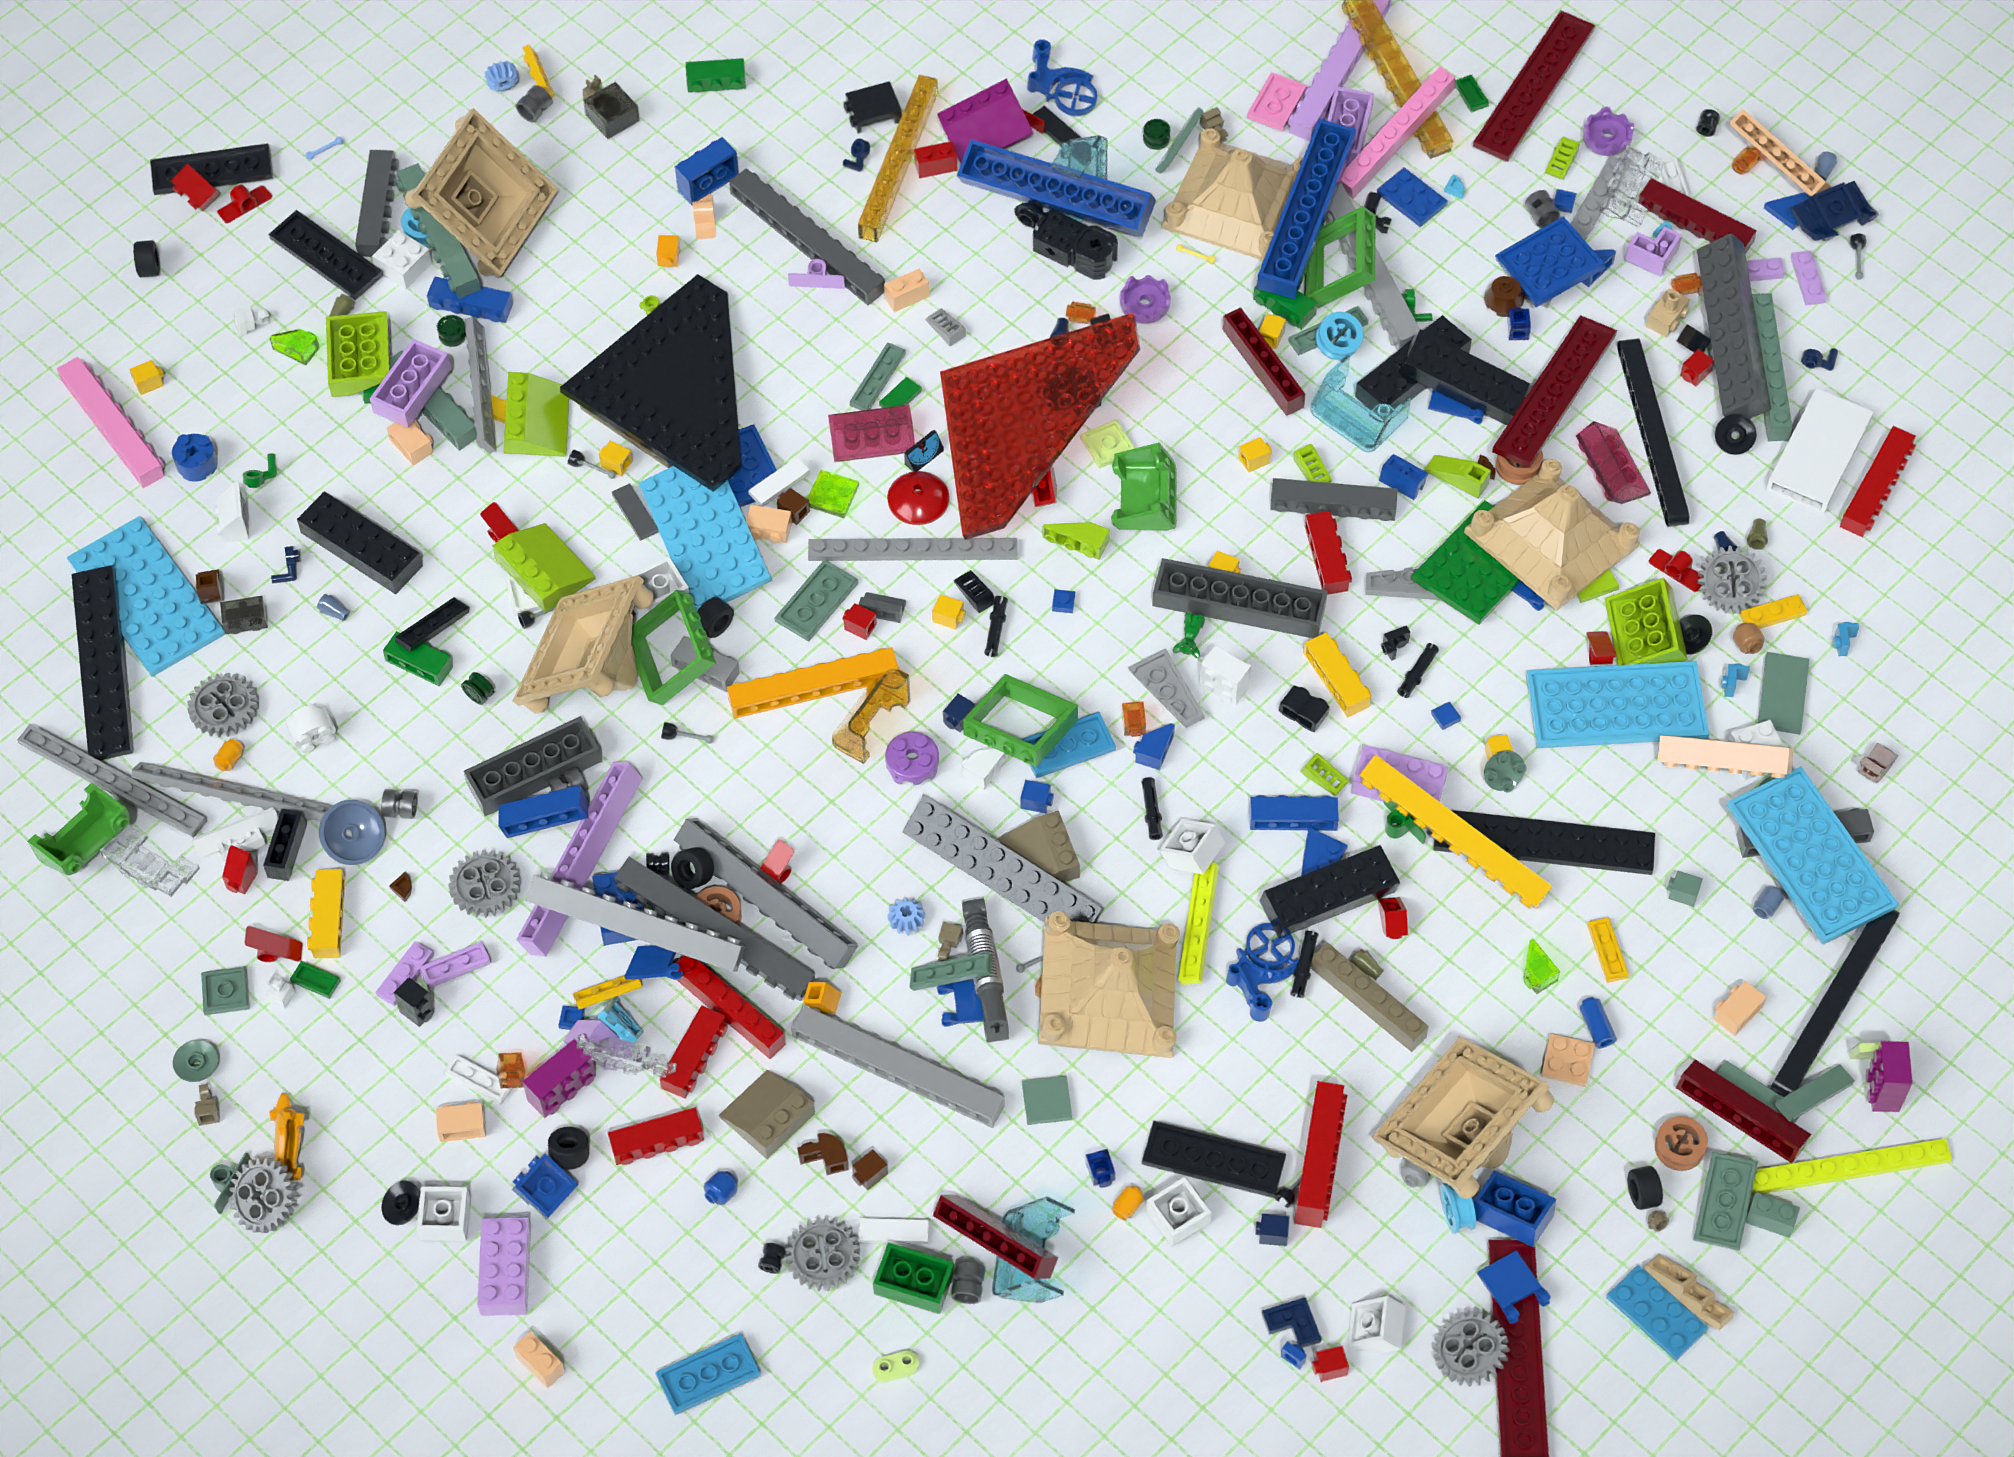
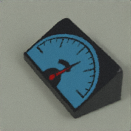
M932 430L904 452L905 465L912 472L919 471L944 451L943 444L936 430Z

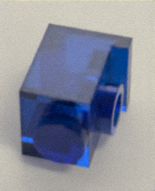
M1509 309L1507 317L1508 340H1529L1531 331L1529 309Z
M1108 1149L1086 1154L1085 1164L1093 1186L1099 1185L1100 1188L1110 1186L1112 1181H1115L1116 1172Z

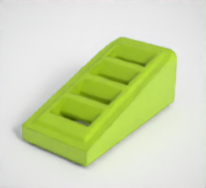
M1562 137L1545 173L1563 180L1578 154L1580 143ZM1553 166L1562 168L1563 170H1559L1557 168H1554Z
M1312 444L1294 451L1293 460L1308 481L1332 482L1331 476ZM1321 474H1322V476H1323V477H1321V478H1319V479H1317V480L1314 479L1315 477H1317V476H1319V475H1321Z
M1316 753L1300 771L1334 796L1349 782L1345 776L1319 753ZM1315 765L1318 767L1316 771L1313 769ZM1322 770L1325 771L1323 776L1319 774ZM1331 775L1333 778L1328 782L1326 778ZM1338 780L1340 783L1333 787L1332 784Z

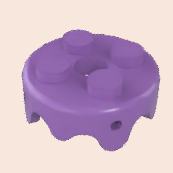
M1603 107L1597 114L1589 115L1583 130L1584 142L1589 149L1597 154L1604 156L1618 155L1630 146L1634 132V123H1630L1625 114L1615 115L1610 107ZM1610 133L1612 137H1605L1603 134Z
M1146 275L1140 280L1135 279L1134 276H1130L1127 279L1124 288L1120 292V306L1123 313L1129 319L1138 323H1153L1162 319L1169 311L1171 296L1166 280L1161 279L1158 281L1151 275ZM1147 299L1150 303L1142 304L1140 301Z
M918 732L900 734L887 746L885 753L886 768L897 784L907 781L914 785H919L926 779L935 778L939 764V750L935 742L925 734ZM909 753L918 755L914 760H910L906 756Z

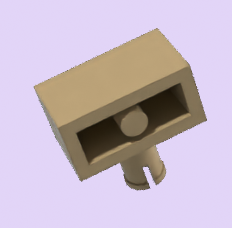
M1668 288L1648 314L1646 327L1667 338L1671 331L1675 332L1677 330L1680 319H1685L1688 315L1690 299Z

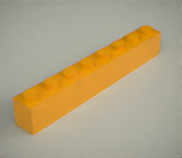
M881 648L867 654L860 653L846 659L839 658L825 664L818 663L808 668H797L787 673H777L766 678H756L745 683H735L727 687L728 700L733 718L736 719L899 680V667L893 648Z

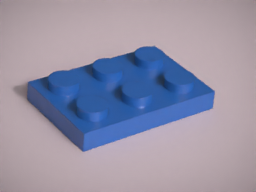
M1405 167L1377 189V193L1380 194L1381 198L1419 227H1422L1439 213L1448 203V200Z

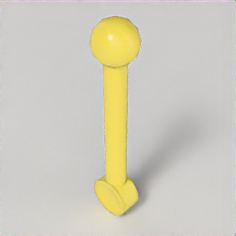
M1182 244L1176 246L1178 252L1184 251L1207 260L1209 264L1215 263V257L1212 255L1200 254L1184 248Z

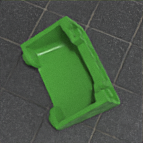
M1158 442L1114 454L1113 472L1121 479V509L1114 510L1111 516L1113 525L1119 530L1167 531L1175 529L1177 469L1173 458Z
M90 783L84 789L87 793V798L85 802L82 800L79 803L82 810L53 837L48 833L44 835L45 838H40L35 834L27 841L36 858L41 863L65 875L77 873L84 864L129 824L130 814L127 808L93 783Z

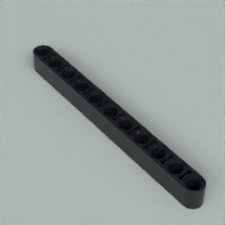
M1639 338L1620 340L1617 343L1618 355L1665 524L1667 527L1689 524V511L1641 341Z
M1893 910L1866 924L1770 1087L1771 1090L1785 1097L1798 1089L1896 923L1900 912Z

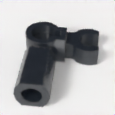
M1369 192L1364 207L1374 215L1381 200L1380 194ZM1376 215V229L1381 233L1387 234L1389 227L1383 224L1390 226L1392 219L1389 217L1380 218Z

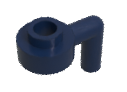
M861 138L856 139L851 146V154L856 158V162L844 159L843 166L861 172L864 159L870 153L869 142Z
M1835 348L1830 349L1828 360H1824L1823 354L1820 351L1807 349L1802 354L1801 362L1810 369L1820 366L1832 371L1835 366L1838 350Z
M293 546L285 547L288 573L271 575L272 584L290 582L297 579L296 562H299L298 549L294 550Z

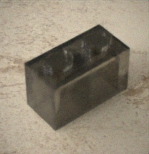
M263 596L220 602L222 624L226 634H238L240 632L258 631L268 628Z

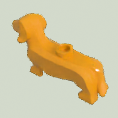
M281 1093L273 1110L269 1111L270 1120L276 1122L274 1161H280V1166H287L285 1173L293 1174L289 1179L290 1181L301 1180V1167H297L296 1162L301 1138L299 1127L303 1126L304 1113H298L291 1109L289 1095Z

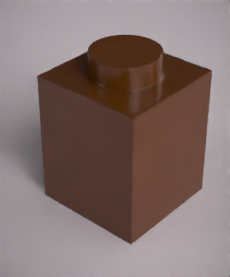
M789 488L785 493H781L777 498V509L791 511L792 522L796 525L810 512L809 500L792 488Z
M872 1149L852 1165V1178L858 1186L863 1185L868 1191L888 1175V1164Z

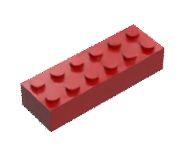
M1317 1081L1294 1224L1322 1228V1221L1328 1220L1348 1094H1343L1345 1085Z

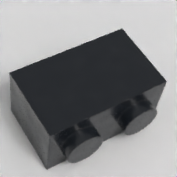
M408 977L394 992L399 1012L418 1027L432 1018L435 1011L430 994L413 979Z

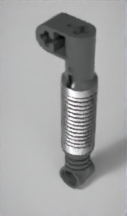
M984 898L962 901L963 916L967 926L965 937L969 956L990 952L993 955L991 975L974 978L973 980L976 994L981 999L986 1043L1009 1040L1008 1021L1002 996L1004 993V983L994 934L988 925Z

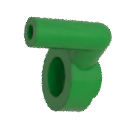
M1405 289V293L1401 295L1415 321H1432V313L1415 314L1414 289Z
M267 454L268 471H245L243 473V483L249 488H257L264 483V480L276 477V454Z

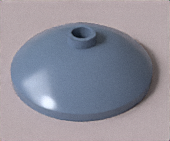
M344 800L336 803L325 812L319 825V839L324 851L333 860L341 864L359 865L369 861L379 852L384 842L385 829L379 813L363 801ZM347 830L352 832L351 838L346 837L345 832Z

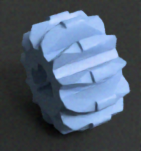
M509 61L493 63V66H488L487 71L484 72L487 85L490 89H494L495 92L499 90L503 92L505 89H510L519 80L516 67L513 63H509Z
M906 897L903 898V902L896 899L895 906L890 905L888 921L892 929L897 928L898 934L905 931L909 935L910 930L917 933L918 927H923L925 912L921 903L916 904L914 898L910 902L907 901Z

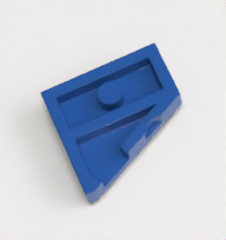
M1803 192L1768 201L1764 204L1763 209L1791 230H1794L1799 224L1790 208L1804 202L1811 196Z

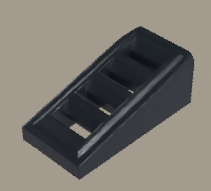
M971 570L953 580L978 613L994 605L995 598L993 592Z

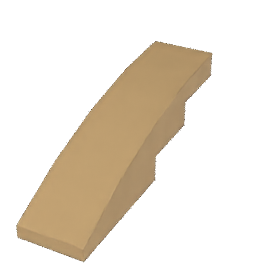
M1660 1254L1645 1265V1269L1658 1283L1687 1309L1716 1329L1721 1330L1733 1319L1734 1312L1716 1302L1715 1293L1696 1283L1697 1275Z

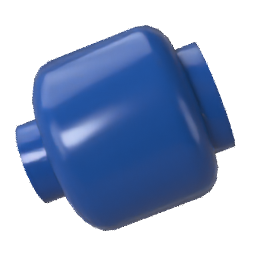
M717 1171L704 1183V1196L711 1204L724 1205L737 1193L738 1182L730 1172Z

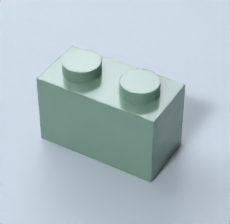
M1755 1192L1745 1223L1790 1238L1800 1207Z

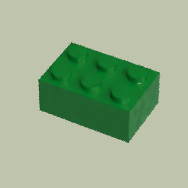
M888 1242L873 1282L874 1294L940 1314L955 1274L954 1262Z

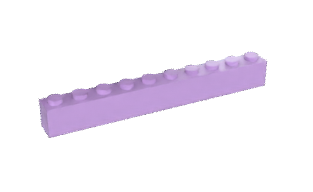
M1361 0L1360 6L1357 5L1355 7L1353 18L1348 19L1344 33L1341 32L1339 34L1336 46L1333 45L1330 49L1329 58L1324 59L1320 73L1317 72L1315 74L1312 86H1308L1306 89L1305 98L1298 102L1296 113L1291 114L1288 121L1290 134L1310 141L1318 119L1324 120L1330 110L1335 87H1344L1388 13L1392 0Z
M612 763L588 807V818L581 820L552 873L554 881L560 883L562 880L575 883L574 887L580 890L585 886L643 779L630 763ZM535 904L516 940L530 955L546 957L568 915Z

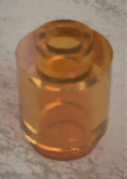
M1747 146L1734 158L1732 168L1740 175L1748 173L1760 162V152L1754 147Z
M1696 272L1678 275L1671 280L1672 290L1679 292L1681 295L1697 293L1702 288L1701 276H1698Z
M1072 301L1071 305H1067L1066 317H1069L1071 322L1088 324L1092 318H1095L1096 307H1092L1091 304Z

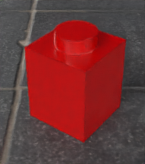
M1698 349L1683 363L1680 376L1686 382L1697 386L1711 373L1714 360Z
M855 603L850 610L847 609L842 618L844 630L867 640L877 625L876 613Z
M1343 1345L1315 1352L1314 1361L1311 1364L1314 1375H1319L1320 1382L1348 1376L1349 1365Z

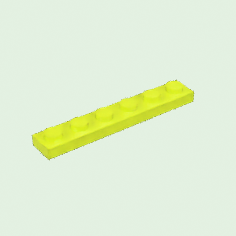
M1216 862L1211 863L1204 874L1194 873L1178 978L1181 985L1202 983L1219 866Z

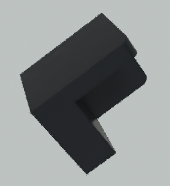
M1687 324L1678 337L1677 342L1692 352L1699 349L1704 353L1711 339Z

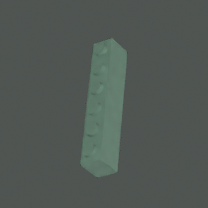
M403 350L389 359L390 370L404 352ZM439 385L421 412L460 451L476 440L475 420L469 419L460 405L456 406L452 397L448 393H444Z

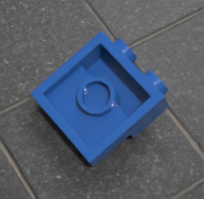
M545 1153L541 1158L536 1156L528 1164L531 1169L526 1174L521 1172L513 1180L515 1186L511 1190L548 1219L579 1184Z

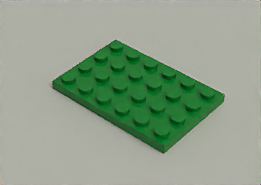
M1485 500L1411 577V580L1430 591L1478 625L1521 582L1519 578L1464 533L1465 528L1471 524L1475 512L1479 510L1489 511L1495 507Z

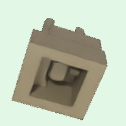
M596 74L592 82L588 79L586 80L587 86L582 89L583 100L593 109L609 100V95L600 87L601 79Z
M1215 107L1202 114L1200 125L1204 130L1209 128L1217 130L1220 134V142L1223 143L1227 141L1226 137L1229 135L1223 129L1224 120L1220 116L1221 112L1218 107Z
M943 921L938 937L939 943L943 944L937 956L939 957L938 961H947L951 947H958L964 935L962 927Z
M208 1084L199 1085L201 1101H196L194 1107L195 1117L199 1126L219 1123L218 1107L215 1099H211V1091L208 1088Z

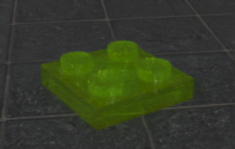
M820 470L807 497L810 508L845 518L859 488V481Z

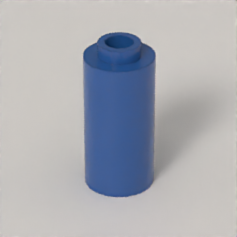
M1594 997L1584 999L1579 1009L1596 1048H1605L1614 1044L1617 1041V1037L1600 999Z

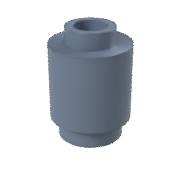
M1775 886L1765 887L1754 903V913L1762 919H1768L1773 916L1784 900L1782 891Z

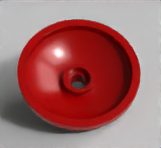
M925 471L908 472L898 477L891 484L887 494L888 507L892 514L904 523L911 525L929 524L939 519L946 512L949 505V491L944 481L932 473Z

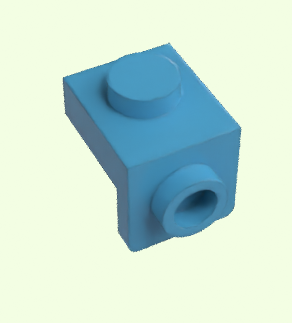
M1844 622L1837 625L1833 636L1834 649L1837 648L1838 657L1847 656L1850 648L1849 638L1857 636L1859 623Z
M1739 663L1728 664L1726 674L1722 676L1721 688H1725L1724 697L1734 696L1736 680H1747L1750 670L1749 666Z

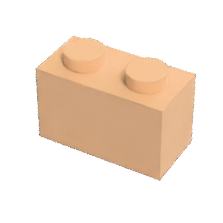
M920 268L885 283V299L893 312H897L930 297L929 281Z
M414 420L409 428L398 423H393L387 427L389 440L412 465L417 464L433 453L431 445L433 441L427 433L424 434L421 431L417 421Z
M750 505L746 522L754 539H765L774 543H787L792 526L791 511Z
M1744 981L1740 986L1736 985L1730 991V997L1726 1001L1722 999L1715 1007L1716 1014L1714 1020L1734 1036L1762 1009L1766 1000V996L1747 981Z
M468 1102L465 1105L458 1106L448 1104L441 1108H436L437 1133L440 1142L486 1137L482 1103Z
M531 1331L513 1346L516 1358L546 1388L550 1387L565 1373L562 1362Z

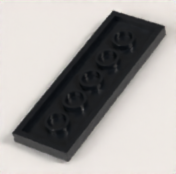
M268 143L150 159L154 195L174 193L175 191L172 189L174 185L171 180L187 164L212 187L273 179Z
M297 209L268 234L270 240L354 300L383 276L381 269Z
M1153 1121L1142 1165L1275 1198L1286 1154Z

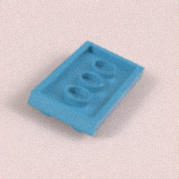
M1100 712L1078 719L1074 726L1037 767L1029 765L1037 779L1116 751V745ZM1047 730L1021 740L1035 745Z
M1637 1265L1607 1294L1606 1298L1675 1361L1708 1330V1327L1640 1265Z
M741 1333L655 1372L675 1416L761 1376Z

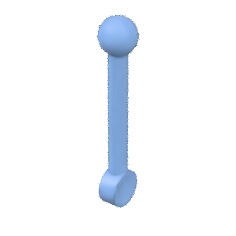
M337 137L335 141L314 152H307L306 158L312 160L314 155L336 144H342L343 139Z

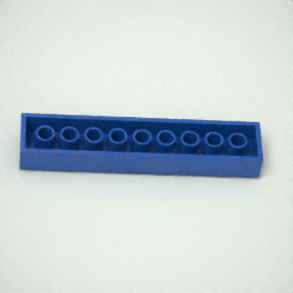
M1318 119L1258 273L1257 289L1296 299L1355 145L1357 129Z
M970 139L957 173V177L964 184L1027 203L1029 200H1034L1044 208L1055 209L1070 216L1140 237L1144 235L1156 203V199L1150 192Z

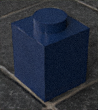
M958 693L943 710L944 724L948 728L955 729L961 733L964 729L963 719L973 710L975 703Z
M1262 1213L1261 1222L1256 1221L1255 1235H1260L1259 1244L1287 1247L1290 1216Z

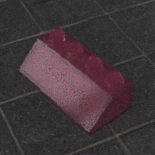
M910 405L828 415L834 462L904 454L905 451L915 444Z
M1593 421L1576 435L1579 441L1578 446L1588 458L1587 463L1594 469L1596 480L1603 486L1604 494L1609 501L1624 504L1651 494L1617 429Z

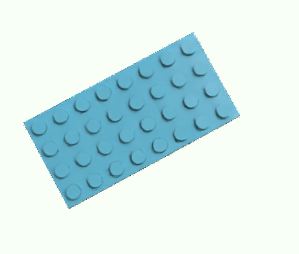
M672 466L638 483L669 556L689 587V594L694 599L696 611L704 602L712 597H719L727 603L773 581L728 480L712 492Z
M140 516L67 557L68 562L76 573L113 565L116 575L121 635L151 677L225 635L221 625L207 606L200 603L198 594Z
M1697 661L1527 670L1526 672L1537 748L1660 742V735L1709 738Z
M1801 766L1792 770V774H1785V778H1775L1727 802L1726 807L1822 945L1898 908L1899 903Z

